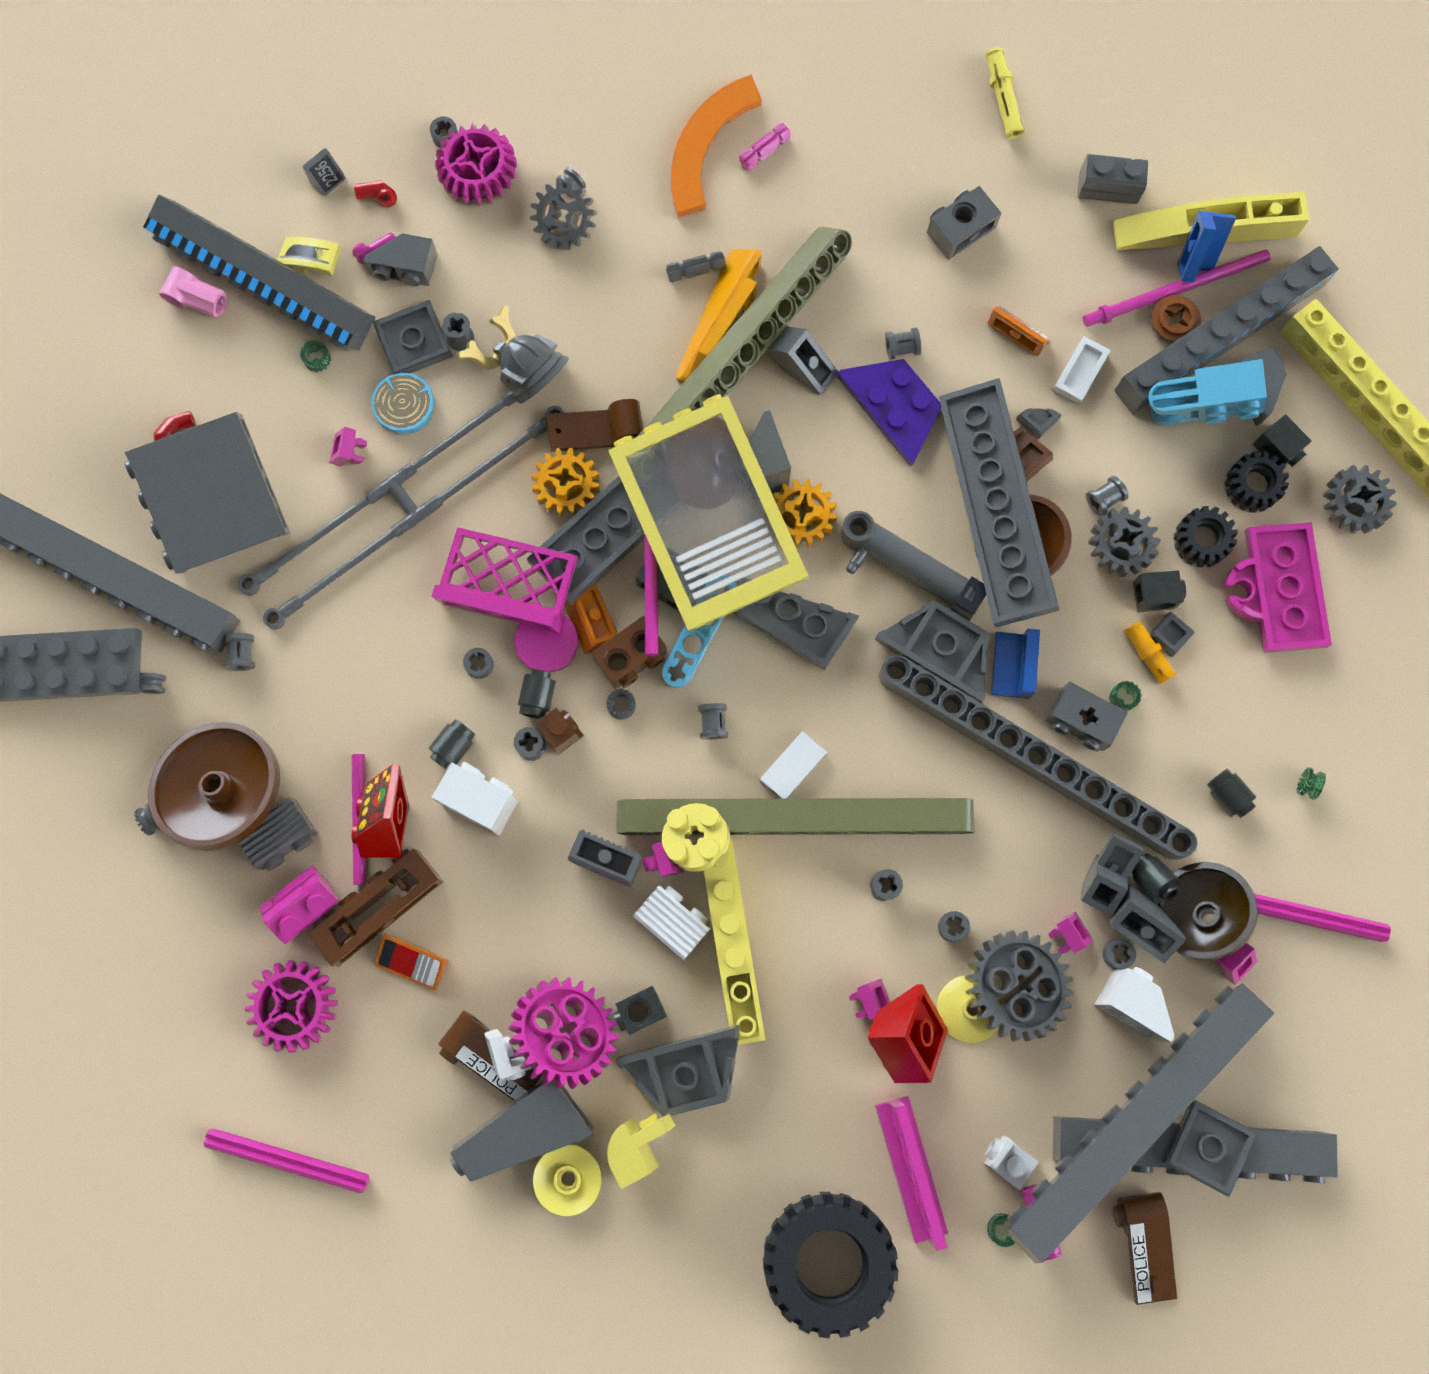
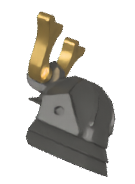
M505 305L500 308L498 316H494L489 320L490 324L499 328L504 335V342L500 341L493 348L494 354L490 357L485 356L479 351L476 342L471 340L467 343L466 350L457 353L456 358L458 360L470 359L486 369H495L501 365L500 380L513 391V396L521 404L543 389L562 370L569 357L562 355L560 352L553 351L558 345L538 333L534 337L530 335L516 336L508 318L509 307Z

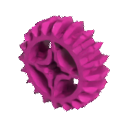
M472 122L468 130H465L460 125V133L458 134L449 131L450 140L441 139L442 149L436 150L437 160H435L438 180L443 184L447 194L452 193L456 201L463 197L467 205L472 199H475L479 206L482 199L485 198L492 203L493 195L495 194L503 197V188L511 189V179H515V168H517L514 148L509 144L508 138L505 135L500 136L496 128L489 131L485 123L480 129H477L476 125Z
M288 960L285 968L281 963H275L273 965L274 974L267 969L261 972L265 982L261 980H254L252 982L258 991L257 993L248 992L246 995L248 999L254 1000L253 1005H248L244 1008L245 1012L254 1013V1017L249 1018L246 1023L248 1026L258 1025L253 1032L255 1038L265 1034L262 1041L263 1046H270L274 1042L275 1051L281 1052L286 1046L288 1053H294L298 1045L302 1050L309 1049V1039L314 1043L321 1042L322 1039L318 1030L324 1033L330 1032L331 1028L325 1023V1020L336 1019L337 1015L328 1011L329 1007L338 1006V1001L329 1000L328 996L334 994L336 988H324L329 982L330 977L323 975L318 978L321 970L318 966H314L309 970V963L306 961H301L297 967L295 960ZM289 978H298L309 986L293 993L289 988H284L281 982ZM272 993L275 999V1008L268 1015V1001ZM315 995L316 1010L310 1022L311 1017L307 1007ZM288 1000H297V1006H294L297 1008L295 1012H287L286 1006H290L287 1004ZM290 1019L294 1025H299L302 1031L289 1035L279 1031L275 1026Z

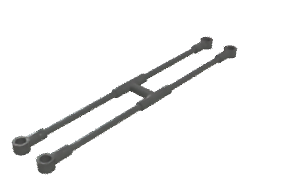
M510 390L501 397L502 399L415 462H409L406 466L378 484V486L365 494L366 497L273 563L269 562L252 575L245 574L241 576L238 580L239 589L248 596L257 594L260 585L279 572L278 569L368 504H374L390 492L407 516L390 527L391 530L299 597L296 595L278 609H268L263 615L264 623L273 630L282 628L285 624V619L303 607L305 601L394 537L398 538L440 508V506H443L444 501L532 438L536 439V437L543 434L547 430L546 416L528 428V432L439 496L435 495L429 501L417 507L400 484L417 473V469L502 408L505 406L509 407L517 400L513 396V391ZM551 406L546 410L545 414L564 413V411L559 406ZM248 581H253V586L250 589H245V584ZM273 615H279L278 621L271 624L270 618Z

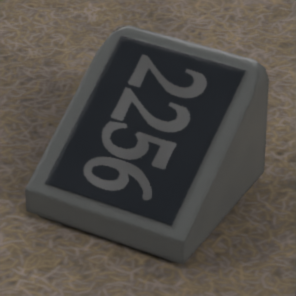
M326 148L322 149L302 166L309 182L323 196L327 195L345 180L344 173Z

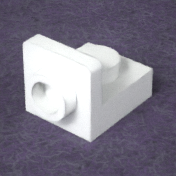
M498 1029L484 1033L495 1073L500 1080L506 1078L507 1081L521 1078L526 1074V1070L532 1068L531 1066L523 1070L520 1068L525 1061L523 1056L509 1060L510 1057H513L514 1052L512 1045L509 1044L510 1039L508 1036L503 1038Z
M1004 1135L1000 1140L995 1138L985 1152L988 1158L984 1164L1018 1190L1022 1188L1039 1163V1161L1016 1145L1013 1140Z

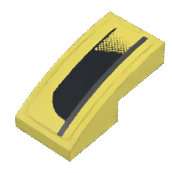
M285 237L278 261L302 274H307L309 270L333 276L342 249L339 243L306 237Z

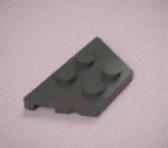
M936 600L931 601L921 607L919 611L909 614L897 624L877 634L875 640L890 650L907 658L979 703H982L985 699L984 686L985 674L987 673L988 660L986 657L989 647V633Z
M739 1025L622 1055L616 1059V1062L621 1069L625 1067L638 1082L635 1084L643 1095L648 1096L652 1100L653 1106L662 1116L667 1114L673 1116L725 1103L730 1099L740 1028Z

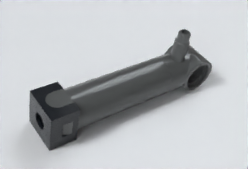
M854 511L845 517L841 529V540L846 547L856 550L846 567L848 573L855 574L866 557L870 556L952 606L951 610L968 621L971 620L987 595L984 583L972 576L970 579H967L878 525L864 511ZM854 525L861 526L866 533L864 535L857 536L854 535L849 528Z

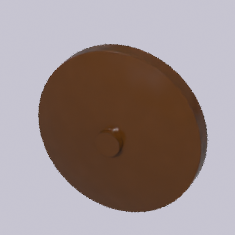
M229 722L210 723L197 727L173 742L160 757L153 770L148 788V804L152 818L166 836L190 849L210 851L234 845L253 833L272 810L280 786L278 760L268 743L248 727Z

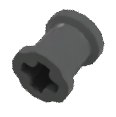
M451 313L444 318L442 329L449 346L457 351L466 350L467 343L474 340V333L470 328L468 318L462 313Z
M917 327L911 328L910 332L893 334L890 331L885 333V346L889 360L895 359L896 355L914 353V355H921V338Z
M1113 475L1107 479L1105 485L1096 491L1090 490L1087 492L1086 500L1090 508L1097 515L1101 516L1105 515L1108 508L1117 502L1126 501L1129 498V492L1125 484L1117 476Z
M246 633L225 635L224 642L228 644V662H225V669L232 671L254 669L255 662L252 661L251 643L254 642V636Z
M711 703L698 706V712L702 714L703 732L700 733L702 740L728 738L724 719V712L727 710L726 704Z
M525 727L520 729L514 737L516 751L528 761L540 759L546 751V742L537 729ZM528 738H533L537 742L533 745L532 751H528L523 746L528 743Z
M884 869L878 872L871 879V893L880 901L894 899L901 893L903 888L901 876L891 869ZM890 878L892 880L890 886L894 890L882 893L880 891L882 885L878 881Z

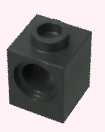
M1285 414L1268 428L1253 445L1261 454L1264 451L1269 452L1268 459H1271L1274 455L1279 458L1276 461L1278 466L1282 463L1285 465L1288 463L1293 467L1307 455L1303 449L1312 441Z
M1179 570L1142 573L1133 581L1137 612L1175 609L1184 602L1186 597V584L1184 580H1181Z
M653 986L615 1003L618 1011L613 1012L619 1029L621 1031L627 1029L629 1035L667 1017ZM638 1001L644 1003L648 1009L646 1019L641 1022L634 1021L629 1015L630 1006Z

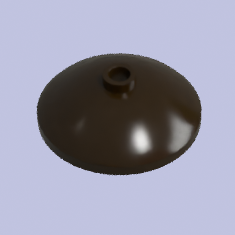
M1212 862L1193 863L1174 871L1173 873L1180 879L1179 893L1171 901H1162L1157 904L1186 937V941L1176 952L1187 958L1208 961L1227 957L1239 950L1251 937L1258 918L1256 897L1248 882L1235 870ZM1207 914L1215 915L1211 922H1204V916Z

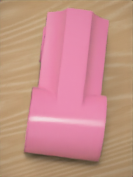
M179 267L172 268L159 292V296L176 307L185 308L188 306L215 318L218 315H222L226 308L227 294L225 291L199 281L194 275Z

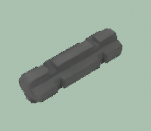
M722 251L710 253V257L701 255L682 260V264L678 262L667 264L666 272L669 281L675 282L682 280V276H685L687 279L710 273V269H713V271L722 270L725 268L726 262Z

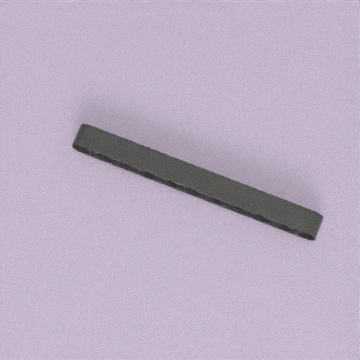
M893 655L884 662L879 673V679L885 688L1170 860L1188 857L1196 851L1198 843L1195 834L1177 821L907 658ZM891 666L899 667L903 672V678H891L887 673V668ZM915 684H927L931 694L929 696L919 695L915 690ZM950 699L956 702L958 712H947L943 707V701ZM979 716L984 719L986 729L981 731L975 729L971 723V718ZM1001 733H1007L1012 736L1014 740L1012 748H1007L1001 744L999 737ZM1029 750H1035L1040 753L1042 757L1041 765H1035L1030 762L1028 758ZM1058 767L1068 770L1070 774L1069 782H1063L1058 778L1056 772ZM1087 784L1094 785L1097 788L1098 798L1096 800L1090 799L1085 792ZM1116 801L1122 802L1127 810L1125 817L1116 814L1114 810ZM1145 818L1150 819L1155 825L1153 835L1148 834L1143 828ZM1174 836L1182 839L1184 844L1182 852L1174 849L1172 845Z

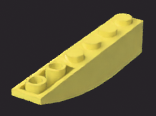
M1305 192L1215 199L1158 209L1116 219L1113 221L1116 251L1184 246L1198 211L1235 215L1236 220L1226 243L1296 238L1310 219Z
M730 838L729 847L724 856L722 854L715 861L716 864L704 870L703 873L729 1027L739 1025L738 1045L765 1041L766 1039L733 841Z

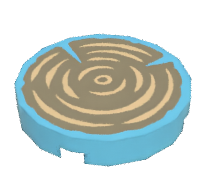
M401 372L388 376L378 384L373 392L371 405L374 416L383 428L388 431L397 432V434L407 435L418 432L428 424L435 408V401L432 390L424 379L414 374Z

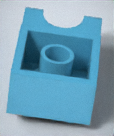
M1263 359L1195 369V376L1156 383L1149 392L1152 419L1158 425L1170 426L1198 421H1206V424H1219L1225 422L1226 418L1239 416L1240 420L1257 418L1259 413L1265 412L1267 399Z

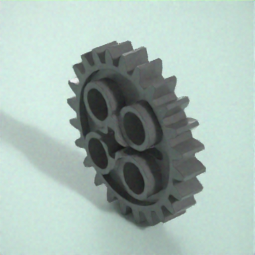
M1011 930L1005 934V937L1001 933L993 936L994 942L991 940L983 942L984 950L979 949L973 953L979 961H972L967 965L975 973L965 977V980L973 983L974 986L966 990V994L975 995L976 1000L969 1005L970 1008L980 1007L982 1010L978 1014L977 1020L988 1018L989 1022L986 1029L989 1031L999 1027L998 1037L1000 1038L1007 1036L1010 1032L1011 1041H1018L1023 1036L1024 1041L1027 1042L1034 1040V1034L1039 1039L1046 1036V1030L1049 1032L1057 1030L1055 1021L1061 1022L1066 1020V1017L1060 1010H1067L1072 1007L1064 999L1074 995L1072 990L1065 988L1066 983L1073 981L1072 977L1063 975V971L1069 965H1059L1057 962L1062 953L1051 954L1049 952L1052 946L1051 942L1041 946L1040 935H1035L1029 940L1027 931L1020 932L1016 936L1015 931ZM1017 955H1021L1026 963L1025 970L1018 966L1016 961ZM1037 967L1041 969L1037 976L1020 986L1019 992L1008 996L1001 1005L998 1003L1000 997L1019 985V980L1029 977ZM993 974L997 975L1002 982L1000 990L994 987L992 983ZM1038 982H1041L1046 988L1045 997L1038 992ZM1014 1002H1018L1022 1007L1023 1013L1021 1018L1013 1011Z

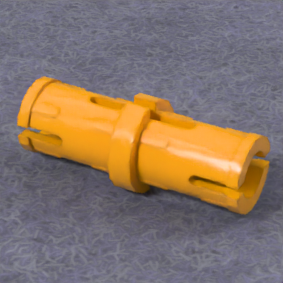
M1141 620L1123 631L1140 654L1137 656L1140 662L1144 661L1159 685L1177 674L1160 651L1162 646L1160 643L1156 644Z

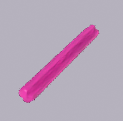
M1254 894L1257 901L1258 914L1379 942H1387L1390 938L1391 927L1385 923Z
M210 1129L205 1135L203 1143L205 1148L353 1192L363 1193L369 1182V1175L221 1130Z

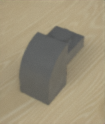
M1113 832L1100 855L1097 854L1087 872L1082 886L1081 901L1112 916L1128 890V877L1142 856L1144 847Z

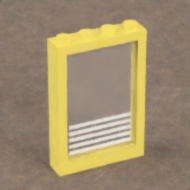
M720 394L712 396L703 401V407L691 411V408L684 409L673 415V421L664 425L661 422L651 424L643 429L644 434L633 439L631 435L623 437L613 443L614 448L608 450L688 631H693L809 579L808 573L728 395L723 398Z

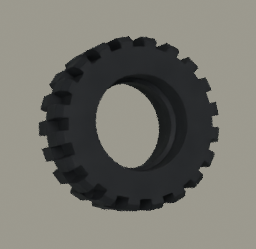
M828 1191L820 1192V1195L811 1196L808 1194L800 1197L801 1201L794 1205L790 1203L783 1209L784 1213L779 1218L776 1217L771 1225L772 1229L769 1236H766L763 1270L770 1297L775 1306H778L781 1310L782 1316L791 1323L793 1321L796 1323L799 1330L807 1334L813 1331L818 1333V1336L821 1338L830 1339V1334H839L840 1338L851 1336L850 1331L857 1328L862 1332L870 1327L868 1322L872 1318L876 1317L879 1319L885 1312L883 1306L886 1301H892L895 1293L893 1285L894 1281H898L899 1270L896 1267L898 1256L896 1247L891 1239L892 1237L879 1217L860 1200L852 1199L849 1195L843 1193L839 1195L831 1194ZM827 1229L838 1230L849 1235L857 1243L862 1255V1271L857 1282L848 1291L832 1297L819 1296L811 1292L802 1283L797 1270V1257L803 1243L814 1233Z

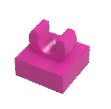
M344 426L335 433L329 463L340 467L348 461L352 464L362 463L364 457L356 455L354 447L363 449L367 446V441L361 438L355 439L357 430Z
M662 842L652 845L655 855L642 859L645 872L659 870L661 877L684 873L683 868L679 867L668 857Z
M1076 911L1064 917L1057 923L1058 927H1055L1049 933L1050 938L1056 935L1065 937L1066 944L1058 949V952L1062 954L1070 949L1075 954L1086 948L1093 941Z
M1245 943L1233 954L1216 959L1215 961L1218 965L1222 966L1224 977L1236 985L1257 963L1255 949L1248 943Z
M882 978L858 987V991L849 996L850 1001L861 999L864 1010L855 1014L856 1018L868 1016L869 1020L875 1019L877 1011L890 1003Z

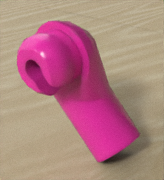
M388 233L368 246L364 243H358L354 246L352 254L357 258L358 263L365 265V255L396 236L393 233Z

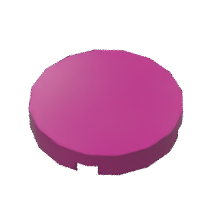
M561 614L560 618L563 621L560 633L523 624L518 625L514 636L515 650L521 662L530 670H541L548 673L560 671L566 668L575 658L579 647L578 634L572 621L564 614Z

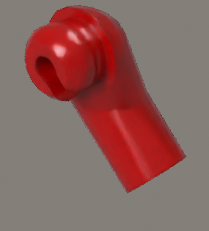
M382 180L354 184L357 200L373 198L384 207H392L397 201L396 192Z
M186 411L165 418L154 432V441L173 435L176 431L195 426L196 422L192 412Z

